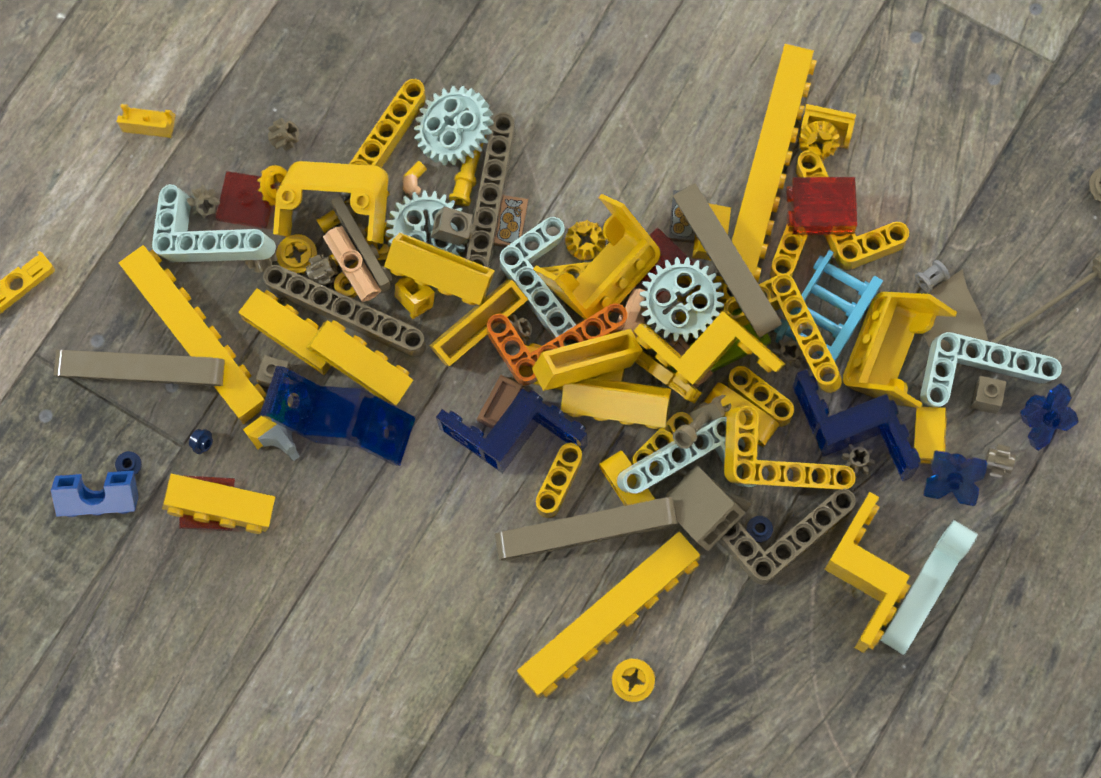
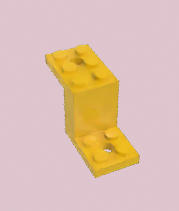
M722 311L683 356L647 324L640 323L633 331L638 335L636 341L645 349H654L658 353L655 358L666 367L673 366L677 370L675 376L686 385L690 383L698 384L737 339L740 340L737 345L748 355L755 353L760 358L757 363L767 372L772 370L779 372L786 365L726 311Z
M869 492L824 569L880 602L854 647L862 653L868 648L873 650L884 633V631L880 630L881 626L884 625L886 627L897 610L893 606L894 603L899 604L910 588V585L906 583L910 577L908 574L858 546L866 532V529L862 527L863 524L869 526L879 509V506L875 505L879 497Z

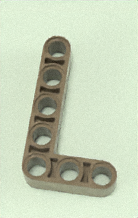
M839 489L766 551L759 546L738 521L732 526L735 530L734 535H723L719 543L755 583L764 585L772 581L846 518L853 510L856 499L850 490ZM845 498L849 503V507L846 509L838 507L836 499ZM820 514L826 515L829 519V524L825 526L818 524L816 516ZM804 531L809 535L810 540L805 543L800 542L796 538V533ZM748 545L752 549V554L747 557L742 556L738 552L739 546ZM785 548L790 553V557L782 560L777 557L776 550ZM765 565L769 568L770 574L766 577L759 576L756 572V567Z

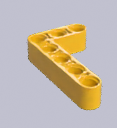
M810 150L800 154L796 165L797 177L831 251L834 252L833 256L839 267L845 270L854 269L903 249L909 237V229L902 222H893L856 237L819 155ZM809 162L813 164L814 168L806 169L802 164ZM819 184L823 186L824 190L816 191L812 186ZM826 206L831 207L834 213L827 214L822 208ZM841 229L845 235L836 236L832 230ZM898 233L902 240L896 241L891 238L890 234ZM874 242L878 245V249L872 250L867 247L866 243ZM850 251L855 255V258L847 259L844 257L843 252Z
M780 274L758 284L775 311L782 310L820 389L826 393L837 391L842 383L839 370L794 279L788 274ZM783 286L791 287L790 290L785 293L779 292L780 288H782ZM734 297L728 299L724 304V311L728 312L742 326L750 324L743 311L740 315H732V312L740 308ZM799 307L802 309L796 315L789 314L793 308ZM806 329L812 330L811 335L807 337L800 336L802 331ZM817 351L824 353L819 359L811 358L812 354ZM830 373L835 375L833 380L829 382H824L822 380L823 376Z
M751 406L734 407L728 412L724 474L729 482L735 484L819 489H849L855 483L856 477L853 469L845 465L757 460L759 422L757 411ZM741 412H744L746 415L744 425L739 421V414ZM740 438L745 442V448L742 452L738 448ZM739 465H741L744 470L743 476L741 478H739L736 473L737 467ZM764 467L769 472L766 480L762 477L761 473ZM789 468H791L793 471V478L791 481H789L787 478V471ZM814 470L818 473L816 482L812 480L811 476ZM839 471L842 474V481L840 484L836 480V476Z

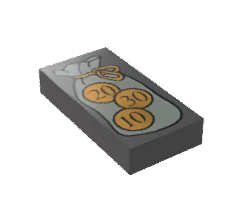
M673 190V195L678 193L679 190ZM673 198L669 241L694 243L695 233Z

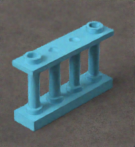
M829 250L825 257L820 255L813 267L816 272L803 291L802 297L806 302L812 293L846 312L845 315L849 317L844 325L841 323L838 325L808 308L815 323L833 334L832 337L836 338L832 346L826 345L834 362H836L873 298L879 291L883 280L876 276L872 278L870 283L858 280L830 264L834 252ZM825 272L859 291L858 294L861 298L858 303H849L819 286L817 282L822 274ZM799 307L793 308L790 314L796 315L802 309ZM781 318L782 325L774 330L777 333L775 342L778 343L785 335L789 338L793 337V340L796 341L787 320ZM801 332L800 336L807 337V335ZM821 351L815 352L820 355L819 358H821L824 354Z

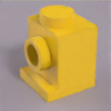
M406 276L399 279L395 284L394 296L410 312L412 319L433 307L435 292L429 286L419 285L413 278Z

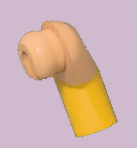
M417 161L403 176V191L410 198H412L413 192L417 195L421 193V188L417 186V179L427 168L420 161Z

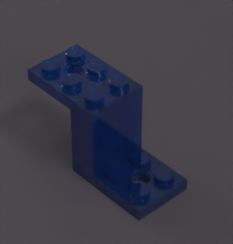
M276 366L260 416L315 443L358 447L395 466L401 465L416 419L411 414L363 389L320 386L283 366ZM291 394L293 404L289 407L288 397ZM386 427L389 430V435L387 438L384 435Z
M807 369L796 374L792 387L823 457L845 449L850 444L855 445L881 434L901 480L905 481L913 477L919 468L920 457L917 450L911 448L907 440L910 438L909 432L905 424H900L897 418L899 412L894 400H889L887 394L828 417L829 409L825 400H820L817 394L819 387L813 375L809 376Z
M523 388L486 438H483L484 433L477 427L472 425L469 428L463 424V419L454 411L450 410L448 413L441 409L436 416L439 429L502 474L539 424L565 443L576 444L581 449V452L588 445L586 428L576 420L570 422L563 417L564 413L554 405H551V407L547 406L542 402L543 398L532 390L527 392Z

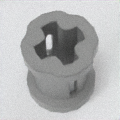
M935 260L927 270L915 274V278L919 286L927 293H930L933 290L932 287L942 280L947 281L950 278V274L942 262Z

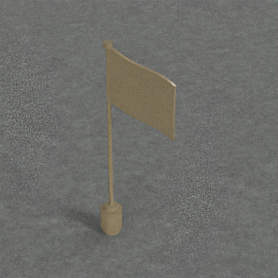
M1101 255L1093 259V272L990 342H1000L1097 276L1101 279ZM963 269L951 276L947 281L933 288L930 293H926L931 294L957 312L956 317L936 316L933 327L922 334L929 349L932 341L946 332L988 341L982 316L967 289ZM941 340V348L946 352L950 351V344L946 340ZM967 346V355L971 358H974V348L971 346ZM957 363L955 371H957L964 365ZM936 365L937 375L944 377L945 369L941 365Z

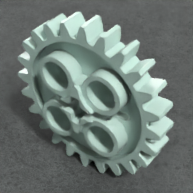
M452 86L450 93L442 89V96L440 97L434 93L433 102L426 100L428 108H420L423 117H416L420 124L414 127V130L418 133L415 136V139L419 142L417 146L428 158H431L435 163L440 161L445 166L448 161L453 166L456 165L457 159L465 163L466 155L473 159V151L475 149L480 152L482 151L479 146L480 143H488L484 136L492 134V131L487 127L494 124L490 119V116L493 115L489 109L490 105L480 93H476L472 88L467 90L464 86H461L459 91L455 86Z
M423 190L422 197L420 198L415 192L412 194V200L404 196V206L396 203V211H390L389 217L393 220H387L386 226L391 229L386 231L385 236L392 237V239L388 241L387 245L391 246L393 239L399 232L426 243V232L423 231L425 226L423 211L426 210L428 212V231L431 232L429 244L440 248L434 242L436 239L431 238L434 224L432 216L444 206L453 209L455 201L453 200L447 204L445 202V194L440 199H437L436 191L433 192L431 197H428L426 190ZM416 216L420 222L418 224H411L407 217ZM451 223V227L455 231H458L457 226ZM446 242V247L440 248L459 256L458 252H464L465 249L462 244L458 246Z
M676 257L675 265L672 266L668 260H665L666 268L662 269L656 265L658 274L655 275L649 272L648 276L652 280L651 283H642L648 289L647 291L640 292V296L646 298V301L640 302V307L648 308V310L642 313V316H651L647 325L652 326L656 324L654 332L657 334L664 330V339L673 334L674 341L677 342L679 336L683 335L685 342H688L689 335L692 334L697 340L698 331L704 332L707 329V324L710 325L713 322L712 318H717L720 314L716 311V308H724V304L717 301V299L724 297V293L716 292L722 286L721 282L713 283L712 281L716 278V274L707 275L709 266H705L702 270L699 269V260L693 266L690 265L688 257L684 264H680L679 258ZM681 276H689L692 280L689 287L682 288L677 284ZM697 285L701 286L700 290L686 298V305L679 303L669 313L665 315L662 313L663 310L677 302V295L680 294L684 297ZM661 291H667L670 293L671 298L669 302L662 304L656 300L657 294ZM698 296H703L708 301L707 305L702 309L695 308L692 304L693 300ZM676 312H683L687 318L684 323L675 324L672 321V315Z

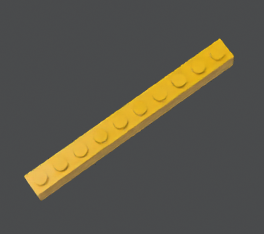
M784 44L732 238V243L757 283L759 282L762 268L757 267L759 258L765 259L768 244H764L765 235L771 236L774 221L770 220L772 212L777 213L780 198L776 197L778 188L783 189L786 174H782L784 165L789 166L793 153L788 151L790 142H796L799 130L794 128L796 120L801 121L805 107L800 105L801 99L808 96L811 83L806 82L808 74L813 75L817 62L812 60L814 50Z

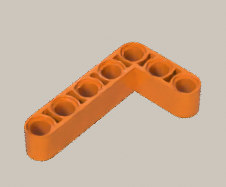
M611 304L531 353L510 320L503 314H494L488 319L487 334L516 381L522 385H530L538 380L534 373L530 377L521 376L519 373L521 367L529 366L533 368L542 352L564 347L563 343L568 339H573L579 343L620 331L626 323L627 311L623 305ZM612 312H617L621 315L622 320L618 323H613L609 320L608 315ZM500 322L505 325L506 329L502 333H495L491 327L494 323ZM588 326H596L600 330V334L595 337L589 336L586 328ZM510 344H515L519 347L520 351L516 355H509L506 353L505 348Z

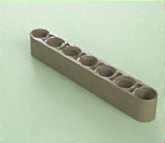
M506 112L496 114L492 120L494 124L491 125L490 129L492 134H489L473 219L474 230L469 241L466 257L467 260L490 269L515 139L514 119ZM502 124L510 126V128L505 131H501L498 129V127ZM496 148L505 149V152L502 154H496L493 151ZM493 171H499L501 173V175L497 178H492L489 176V174ZM489 194L497 196L494 201H486L484 199ZM484 218L493 220L489 225H482L480 223ZM479 242L488 243L485 249H477L475 247Z
M694 182L672 195L757 336L760 338L781 326L782 323L696 183Z
M271 265L264 271L263 279L269 291L277 296L332 321H337L349 329L408 356L418 357L426 349L423 333L411 325L281 266ZM275 276L283 277L277 284L270 283ZM298 286H304V287H305V290H304L303 293H301V294H294V293H293V291H294V289H295L296 287H298ZM322 296L328 298L325 304H316L318 298ZM343 307L351 308L347 315H340L338 313ZM366 317L374 319L373 323L369 326L361 324L362 320ZM388 328L397 329L393 336H386L384 332ZM412 338L420 340V343L415 347L407 345L408 341Z
M56 350L53 376L76 379L223 386L225 360L211 357Z
M668 497L502 531L494 535L499 561H506L677 525L673 499Z

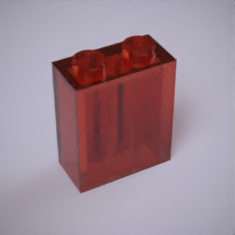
M793 177L791 186H787L786 199L787 202H791L792 210L787 212V225L792 226V235L855 234L857 228L855 177Z

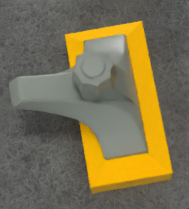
M286 399L243 429L257 449L263 446H276L284 451L293 461L300 457L292 439V430L300 418Z

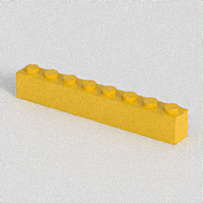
M142 245L119 262L120 266L190 356L225 360L223 386H214V388L242 424L246 423L268 406L264 400L267 394L259 384L253 386L249 381L252 375L243 364L238 366L233 359L237 356L228 344L225 347L221 345L218 340L222 337L212 325L208 328L203 322L206 316L198 306L194 309L189 304L191 297L183 287L178 290L174 284L177 279L168 268L163 270L160 267L159 263L162 260L153 249L148 251Z
M679 531L517 670L518 675L538 698L542 695L548 697L558 688L556 683L561 678L569 679L578 671L576 666L582 660L588 662L599 652L596 649L603 642L607 645L619 635L617 630L624 624L627 627L633 624L639 618L637 613L644 607L648 610L659 601L657 596L662 591L666 590L669 592L679 583L677 579L683 573L691 574L699 566L697 561L700 559V554Z

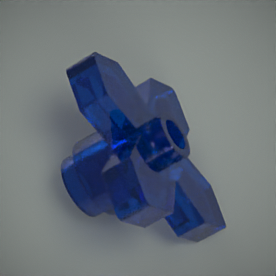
M1062 383L1051 389L1047 397L1040 395L1032 396L1026 402L1025 408L1020 411L1023 422L1027 426L1032 427L1028 434L1030 445L1037 451L1050 443L1055 429L1068 431L1079 422L1076 412L1067 407L1072 397L1069 388Z
M934 451L931 469L936 475L926 478L923 496L940 499L952 492L959 504L975 506L979 496V488L974 482L984 479L987 461L973 457L966 460L961 454Z

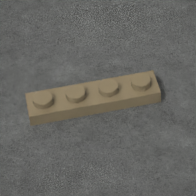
M340 196L331 200L335 214L356 250L361 254L364 263L381 289V294L390 290L389 280L392 279L391 274L387 268L381 267L377 261L380 256L373 244L368 245L365 237H367V233L362 224L355 223L352 217L355 213L350 203H344Z

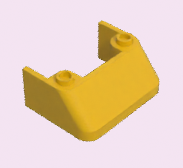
M298 161L290 166L276 193L274 235L283 237L291 235L293 209L300 205L303 190L351 193L350 204L352 209L358 214L369 215L367 241L378 244L384 243L388 175L384 169L369 165Z
M603 194L598 198L612 214L603 225V235L609 243L583 272L575 278L568 272H561L555 276L537 265L533 268L550 290L585 320L611 304H620L658 262L660 257L659 247L625 204Z
M878 293L873 298L843 374V383L855 391L892 405L921 408L922 403L907 394L908 386L906 382L898 379L914 335L929 331L934 325L936 316L956 317L957 312L931 294Z

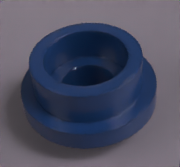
M207 429L195 430L189 439V447L196 454L208 451L213 443L212 433Z
M127 451L117 457L115 468L117 472L134 471L136 476L142 468V461L136 453ZM132 460L131 467L124 468L125 461Z
M755 516L749 520L746 531L756 542L761 543L771 537L773 525L768 518ZM761 524L764 526L765 531L758 533L755 530V526Z

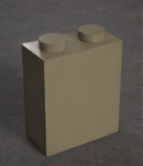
M698 465L689 470L684 478L673 489L669 490L665 498L671 497L673 499L677 522L707 551L745 514L735 501Z

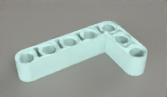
M172 184L166 185L160 191L152 248L154 252L169 262L265 260L275 253L276 244L274 240L257 229L188 231L191 206L188 204L187 198H190V196Z
M556 217L545 219L505 247L500 254V267L509 280L512 279L528 298L526 301L527 305L553 339L576 326V324L548 286L533 270L531 263L562 242L565 228L563 222ZM550 227H555L560 233L556 236H550L546 230ZM530 241H534L539 245V248L531 251L525 245ZM508 256H515L518 262L515 265H508L504 260ZM523 276H529L533 279V283L525 286L519 280ZM539 296H544L549 302L545 306H539L534 300ZM552 317H561L564 323L559 327H555L550 323Z
M946 332L936 337L931 343L920 400L924 407H941L945 405L950 398L957 363L1037 383H1047L1057 379L1061 374L1062 367L1057 359L1050 356ZM941 340L949 342V352L941 348ZM967 346H971L974 348V358H971L967 355ZM992 352L999 354L1001 358L1000 364L992 361ZM1018 358L1023 359V361L1025 362V370H1021L1018 368ZM1043 364L1047 365L1050 368V376H1046L1043 374ZM936 365H941L945 369L944 377L936 374ZM931 390L939 393L940 400L938 403L931 400Z
M721 417L708 422L696 432L704 441L700 449L694 443L691 447L683 449L673 441L623 470L617 477L618 487L625 493H639L713 449L717 451L724 464L726 431L724 435L720 436L717 433V425L722 422L726 428L727 417ZM742 438L738 441V448L741 452L745 448V442ZM675 448L681 451V459L678 462H675L672 458V452ZM653 461H656L659 465V471L656 475H652L649 470V466ZM739 465L736 473L741 478L743 467ZM630 474L635 475L637 483L633 488H629L627 485V478ZM736 484V485H738V486H743V487H753V486H756V485H751V484Z
M953 520L939 539L880 641L901 654H905L957 564L974 543L978 535L977 533Z

